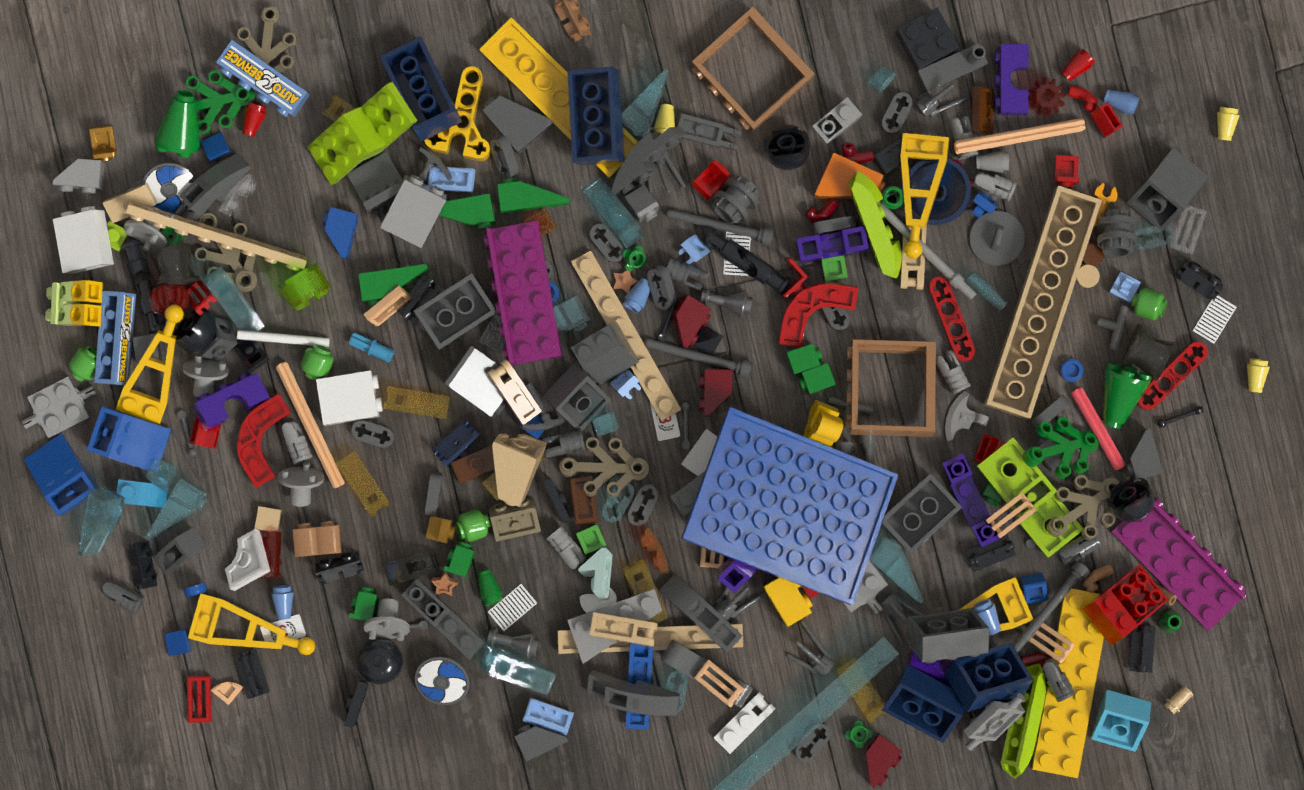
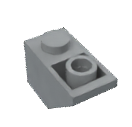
M847 97L816 122L812 128L828 144L857 122L862 114Z
M77 159L53 179V185L59 187V191L73 192V188L82 189V193L96 194V190L103 191L105 163L101 160Z
M645 185L625 196V201L639 223L643 220L647 223L657 216L659 204Z

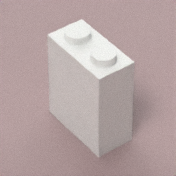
M94 206L81 208L80 213L75 214V211L61 213V217L53 219L62 273L75 274L114 265L104 210H95Z
M371 370L316 379L323 425L328 426L380 417L379 412L383 411L381 397L377 398L376 389H379L378 376L373 375Z

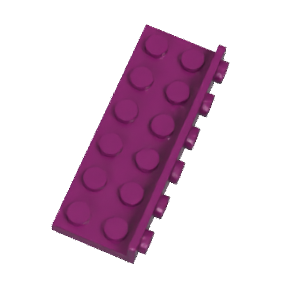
M539 221L495 229L491 227L486 228L487 234L484 235V242L486 248H490L491 257H488V265L490 271H494L495 279L491 280L493 292L498 294L499 302H495L497 315H501L503 323L499 325L500 335L506 341V347H503L504 358L512 366L562 357Z
M1155 497L1154 507L1144 520L1131 523L1121 521L1110 532L1166 590L1176 595V600L1206 631H1209L1241 599L1247 597L1243 592L1245 588L1236 579L1232 581L1227 576L1229 571L1221 563L1216 564L1211 559L1213 555L1204 546L1200 548L1195 543L1196 537L1188 530L1184 532L1179 526L1181 522L1172 513L1168 515L1162 509L1164 507L1163 503Z

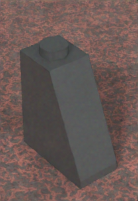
M502 96L497 98L491 97L484 103L485 108L482 110L500 134L508 138L512 148L518 155L554 126L549 118Z

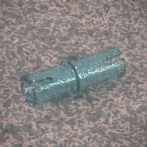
M976 271L965 281L980 294L981 299L985 298L999 312L1009 303V300L994 289L995 285L989 284Z

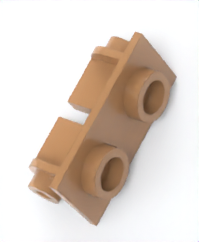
M577 0L554 1V9L560 20L564 21L567 18L570 20V22L563 25L570 40L573 39L575 43L580 41L582 36L592 35L589 30L590 24L582 16Z

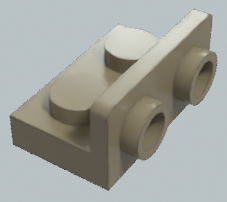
M525 498L520 507L498 503L489 508L496 542L541 532L534 498Z

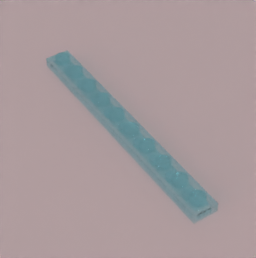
M885 637L881 638L713 790H749L899 655L898 651Z

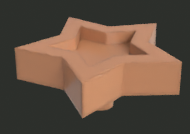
M628 270L622 274L613 273L616 279L613 290L622 289L628 294L630 287L638 282L631 277Z
M446 571L441 577L431 579V582L437 587L435 595L446 593L452 596V588L458 584V580L450 578Z

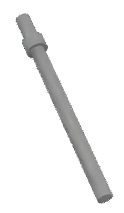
M879 201L877 205L881 204L886 216L885 218L910 241L911 230ZM919 238V243L922 245V254L950 280L949 283L955 289L958 288L971 301L977 293L964 282L965 279L959 273L956 274Z

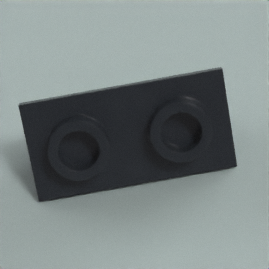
M1185 259L1183 263L1185 269L1180 267L1175 274L1179 277L1178 280L1191 288L1196 281L1200 284L1195 291L1207 299L1215 300L1219 294L1216 290L1218 289L1221 292L1223 290L1224 284L1221 283L1222 280L1213 273L1207 274L1204 272L1202 266L1193 260L1189 262Z
M423 274L409 293L412 299L397 312L416 324L418 319L412 311L436 296L442 287Z
M1008 534L984 547L978 545L965 551L973 572L1016 555L1015 547Z
M149 541L130 544L127 550L130 566L138 564L139 568L131 570L134 586H137V590L158 586L157 573L152 559L153 552Z
M347 552L336 559L331 560L328 558L321 560L315 565V574L318 577L319 583L328 584L340 580L338 573L340 571L343 572L344 578L359 575L361 571H364L363 564L360 562V553Z
M1139 625L1132 631L1129 671L1152 673L1156 627Z
M257 649L234 655L247 699L269 693Z

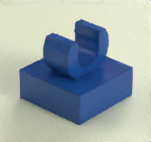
M980 190L973 199L978 205L972 214L977 218H980L985 210L992 214L999 203Z

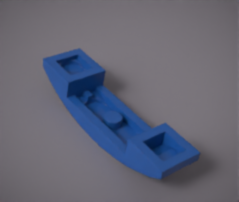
M630 643L629 683L635 684L638 680L651 684L653 647ZM626 711L625 728L648 729L649 715Z

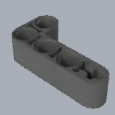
M674 640L670 642L660 659L695 681L697 680L694 677L708 661ZM711 667L707 669L732 691L735 692L737 690ZM723 670L745 688L743 693L741 692L739 695L740 697L733 702V704L742 708L753 688ZM703 674L702 678L727 699L731 697V695Z

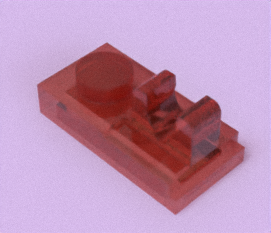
M263 532L261 537L270 572L257 579L281 578V573H279L280 565H282L280 560L281 532Z

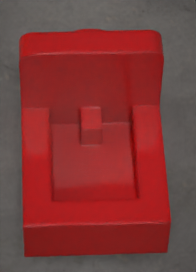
M1055 156L1053 184H1059V186L1064 188H1073V185L1079 183V157Z
M713 160L708 168L693 181L691 186L708 201L724 185V182L731 174L724 165L720 164L717 160Z

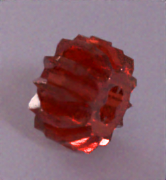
M1044 77L1042 84L1036 80L1034 82L1035 88L1030 87L1028 89V92L1032 94L1028 96V101H1034L1030 109L1033 110L1038 107L1037 115L1039 116L1043 110H1045L1046 117L1051 115V110L1057 114L1059 112L1057 106L1063 107L1065 105L1060 99L1065 98L1066 93H1059L1063 85L1061 84L1056 88L1054 86L1056 79H1052L1050 84H1048L1047 77ZM1045 92L1048 93L1047 96L1051 95L1052 97L1048 102H1045V99L1041 97Z
M177 284L160 285L153 288L149 298L151 309L156 314L165 315L167 307L178 305L184 312L189 307L187 289H185V286Z

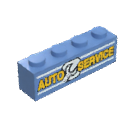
M231 40L216 61L221 66L220 72L229 78L234 75L240 79L239 85L248 91L253 88L258 92L257 97L266 104L270 101L276 104L275 110L285 117L289 114L295 117L310 96L308 92L233 40Z
M102 291V303L100 305L102 306L101 327H99L94 383L125 385L130 377L136 294Z

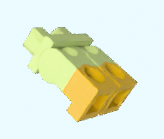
M82 280L52 283V286L48 287L46 297L48 300H51V309H47L45 315L46 321H50V324L65 326L101 327L102 306L80 303H102L103 282Z

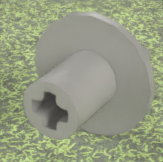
M146 219L141 222L128 220L124 224V233L130 235L135 240H140L144 244L143 249L145 251H149L150 247L162 249L167 244L166 238L159 232L161 228L152 225V221Z
M195 354V359L184 362L182 366L183 372L189 377L194 378L193 395L196 397L207 392L209 395L214 394L215 380L223 379L229 373L225 362L202 359L201 354Z
M304 462L303 467H290L279 472L278 481L285 487L290 488V503L294 506L303 507L311 503V488L322 484L324 475L321 471L310 468L309 462Z
M381 599L378 601L377 617L371 618L364 623V631L369 634L370 640H375L377 637L383 639L397 638L398 641H403L404 636L410 632L409 624L398 618L399 603L396 600Z

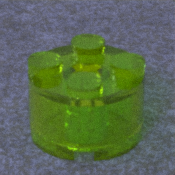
M317 262L312 265L313 270L308 267L284 281L285 287L283 283L277 285L291 309L295 308L296 311H299L311 304L308 299L315 296L317 300L330 292L328 288L331 285Z

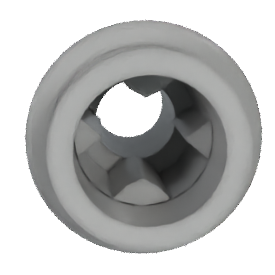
M1001 150L977 155V169L1000 173L1009 171V152Z

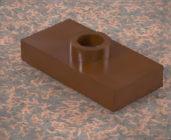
M973 87L972 133L993 134L994 90L991 88Z
M492 445L451 463L460 484L495 469Z
M592 476L570 479L575 525L598 522L595 495L589 497L584 493V484L588 481H593ZM588 486L586 490L588 492H593L594 487Z

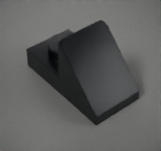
M237 339L238 344L233 347L251 373L270 360L257 341Z

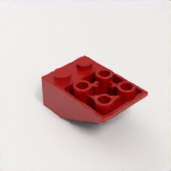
M1138 564L1083 607L1082 610L1111 646L1126 637L1164 605L1168 599L1141 564Z

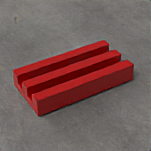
M200 278L194 281L182 293L200 316L203 314L201 310L203 307L208 309L210 308L208 304L210 301L213 303L217 301ZM198 285L201 287V289H202V290L204 291V293L207 295L205 298L201 295V293H200V292L198 291V289L196 288ZM192 291L200 300V303L197 304L191 297L190 293Z
M187 676L188 723L212 722L211 676ZM193 681H197L198 718H194ZM202 681H205L206 718H203Z

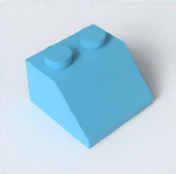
M1106 690L1099 706L1091 739L1136 752L1150 722L1151 702Z

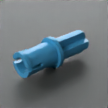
M356 332L352 334L349 340L350 345L367 352L368 356L373 355L387 363H390L395 350L377 343L376 339L373 341Z

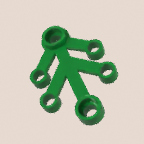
M213 70L208 75L209 81L213 85H221L231 92L221 95L201 83L196 76H189L186 80L187 87L208 97L207 99L196 101L197 111L210 108L205 118L198 122L199 133L206 135L211 131V125L224 104L232 103L227 114L219 118V125L223 129H230L241 107L248 106L249 101H254V90L251 88L248 91L239 84L235 85L224 78L219 71ZM219 74V80L216 82L212 81V76ZM192 79L197 80L195 87L189 85ZM241 91H247L245 98L239 97ZM225 118L230 119V124L227 126L222 124ZM206 123L208 125L206 131L200 130L201 124Z
M1060 417L1054 422V427L1058 432H1065L1075 439L1070 441L1053 431L1049 422L1044 421L1036 428L1038 435L1046 437L1058 445L1043 449L1030 447L1023 453V460L1026 465L1036 467L1044 458L1062 454L1059 466L1055 468V474L1058 478L1065 479L1071 474L1069 465L1073 452L1079 449V456L1077 461L1073 463V469L1078 474H1083L1088 470V455L1094 452L1099 445L1094 433L1088 430L1080 432L1070 426V422L1066 417Z

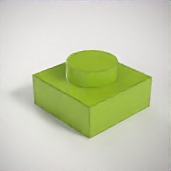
M108 221L107 229L111 248L121 252L120 246L125 244L129 235L124 233V228Z

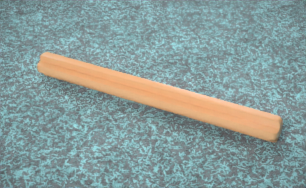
M1079 118L959 140L954 143V150L956 154L1081 132L1085 130V121Z
M282 362L276 366L277 372L332 487L338 488L344 485L341 473L288 363Z

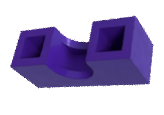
M1001 44L994 53V63L998 64V73H995L994 86L998 87V96L994 98V108L998 110V116H1026L1028 114V90L1015 88L1011 84L1010 75L1014 71H1026L1028 68V44Z
M865 226L845 229L833 234H818L797 238L795 241L799 264L865 252L869 249Z
M246 373L237 378V383L231 386L229 382L217 388L218 392L209 395L207 392L196 398L197 402L193 405V409L205 431L225 422L229 418L224 407L225 401L236 399L248 411L270 398L258 373L253 375Z

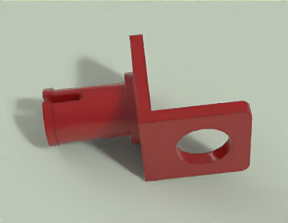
M786 257L785 261L795 270L799 277L780 294L783 298L790 294L795 296L805 289L803 281L808 278L790 257Z

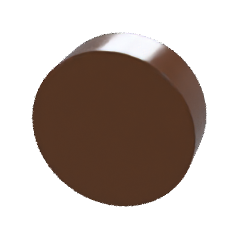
M1090 243L1087 245L1082 262L1085 265H1099L1104 259L1102 249L1097 244Z

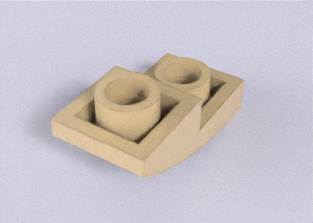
M148 183L128 189L125 193L108 198L103 202L112 223L130 217V214L126 213L130 201L149 207L157 204Z

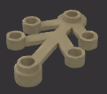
M266 6L261 12V18L264 21L261 48L253 39L252 33L248 28L242 27L237 32L238 38L247 44L256 57L268 65L287 48L293 47L297 43V37L293 33L288 32L284 34L283 40L271 49L273 28L280 20V13L274 6ZM273 11L274 16L270 19L267 18L266 13ZM243 31L249 33L247 38H241ZM288 36L294 37V41L291 44L286 43ZM284 55L280 59V64L273 69L282 74L285 70L293 68L294 59L290 55ZM285 59L291 60V64L289 66L283 65V61Z
M205 213L200 217V223L205 224L208 219H212V226L218 228V219L215 215ZM237 223L234 226V233L245 237L248 234V227L244 223ZM239 226H244L245 231L243 234L237 233ZM219 246L223 254L210 252L203 247L195 251L197 260L201 262L208 260L231 265L235 272H223L217 267H211L207 271V276L212 281L224 280L233 282L236 288L242 292H250L256 287L257 276L253 272L257 254L254 257L247 255L243 268L239 262L241 249L233 247L230 250ZM204 250L206 252V257L200 259L198 257V254L200 251ZM212 270L218 271L216 278L211 277L210 273ZM249 277L250 283L243 285L242 279Z
M590 437L586 440V449L593 453L602 463L576 462L575 459L567 457L561 460L559 470L567 478L573 477L577 472L601 473L595 480L584 484V493L589 497L596 495L597 490L616 473H622L624 475L617 482H611L607 485V494L610 497H617L620 491L632 480L639 481L646 478L649 473V466L644 459L633 458L622 447V441L618 438H613L609 441V450L612 453H617L625 462V464H617L599 446L598 439ZM590 442H595L597 446L595 448H590L588 444ZM613 443H618L620 446L619 448L614 449L611 447V445ZM566 463H571L573 467L571 469H566L564 465ZM639 465L642 470L636 472L633 467ZM588 486H593L595 490L593 492H588L586 488ZM614 486L617 487L618 491L612 493L609 489Z
M1078 475L1074 478L1073 486L1076 489L1082 490L1086 488L1098 491L1094 496L1070 492L1068 488L1060 487L1055 493L1057 501H1069L1081 505L1062 518H1052L1047 523L1048 533L1054 537L1061 536L1067 530L1068 524L1087 512L1082 536L1087 540L1093 539L1098 533L1095 527L1098 504L1105 500L1104 514L1100 517V524L1106 528L1111 527L1115 523V516L1111 512L1106 499L1111 497L1109 485L1115 487L1120 482L1115 478H1107L1103 482L1088 480L1085 475ZM1077 479H1082L1084 485L1080 486L1077 483ZM1059 492H1065L1066 498H1062ZM1105 516H1107V517L1110 518V520H1111V523H1110V524H1108V523L1105 522V520H1104V517H1105ZM1055 522H1059L1062 528L1057 529L1055 527ZM1091 529L1093 536H1089L1086 530Z

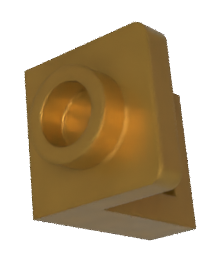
M113 124L90 127L89 132L93 150L92 158L101 161L111 160L112 157L116 156L117 152Z
M431 516L426 538L448 543L449 539L453 540L456 526L452 525V520Z

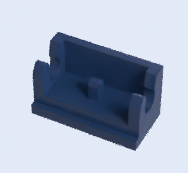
M464 419L432 451L448 467L481 435Z

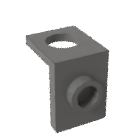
M214 317L216 319L217 337L201 352V356L220 361L238 342L231 322ZM220 325H223L228 330V334L221 330Z

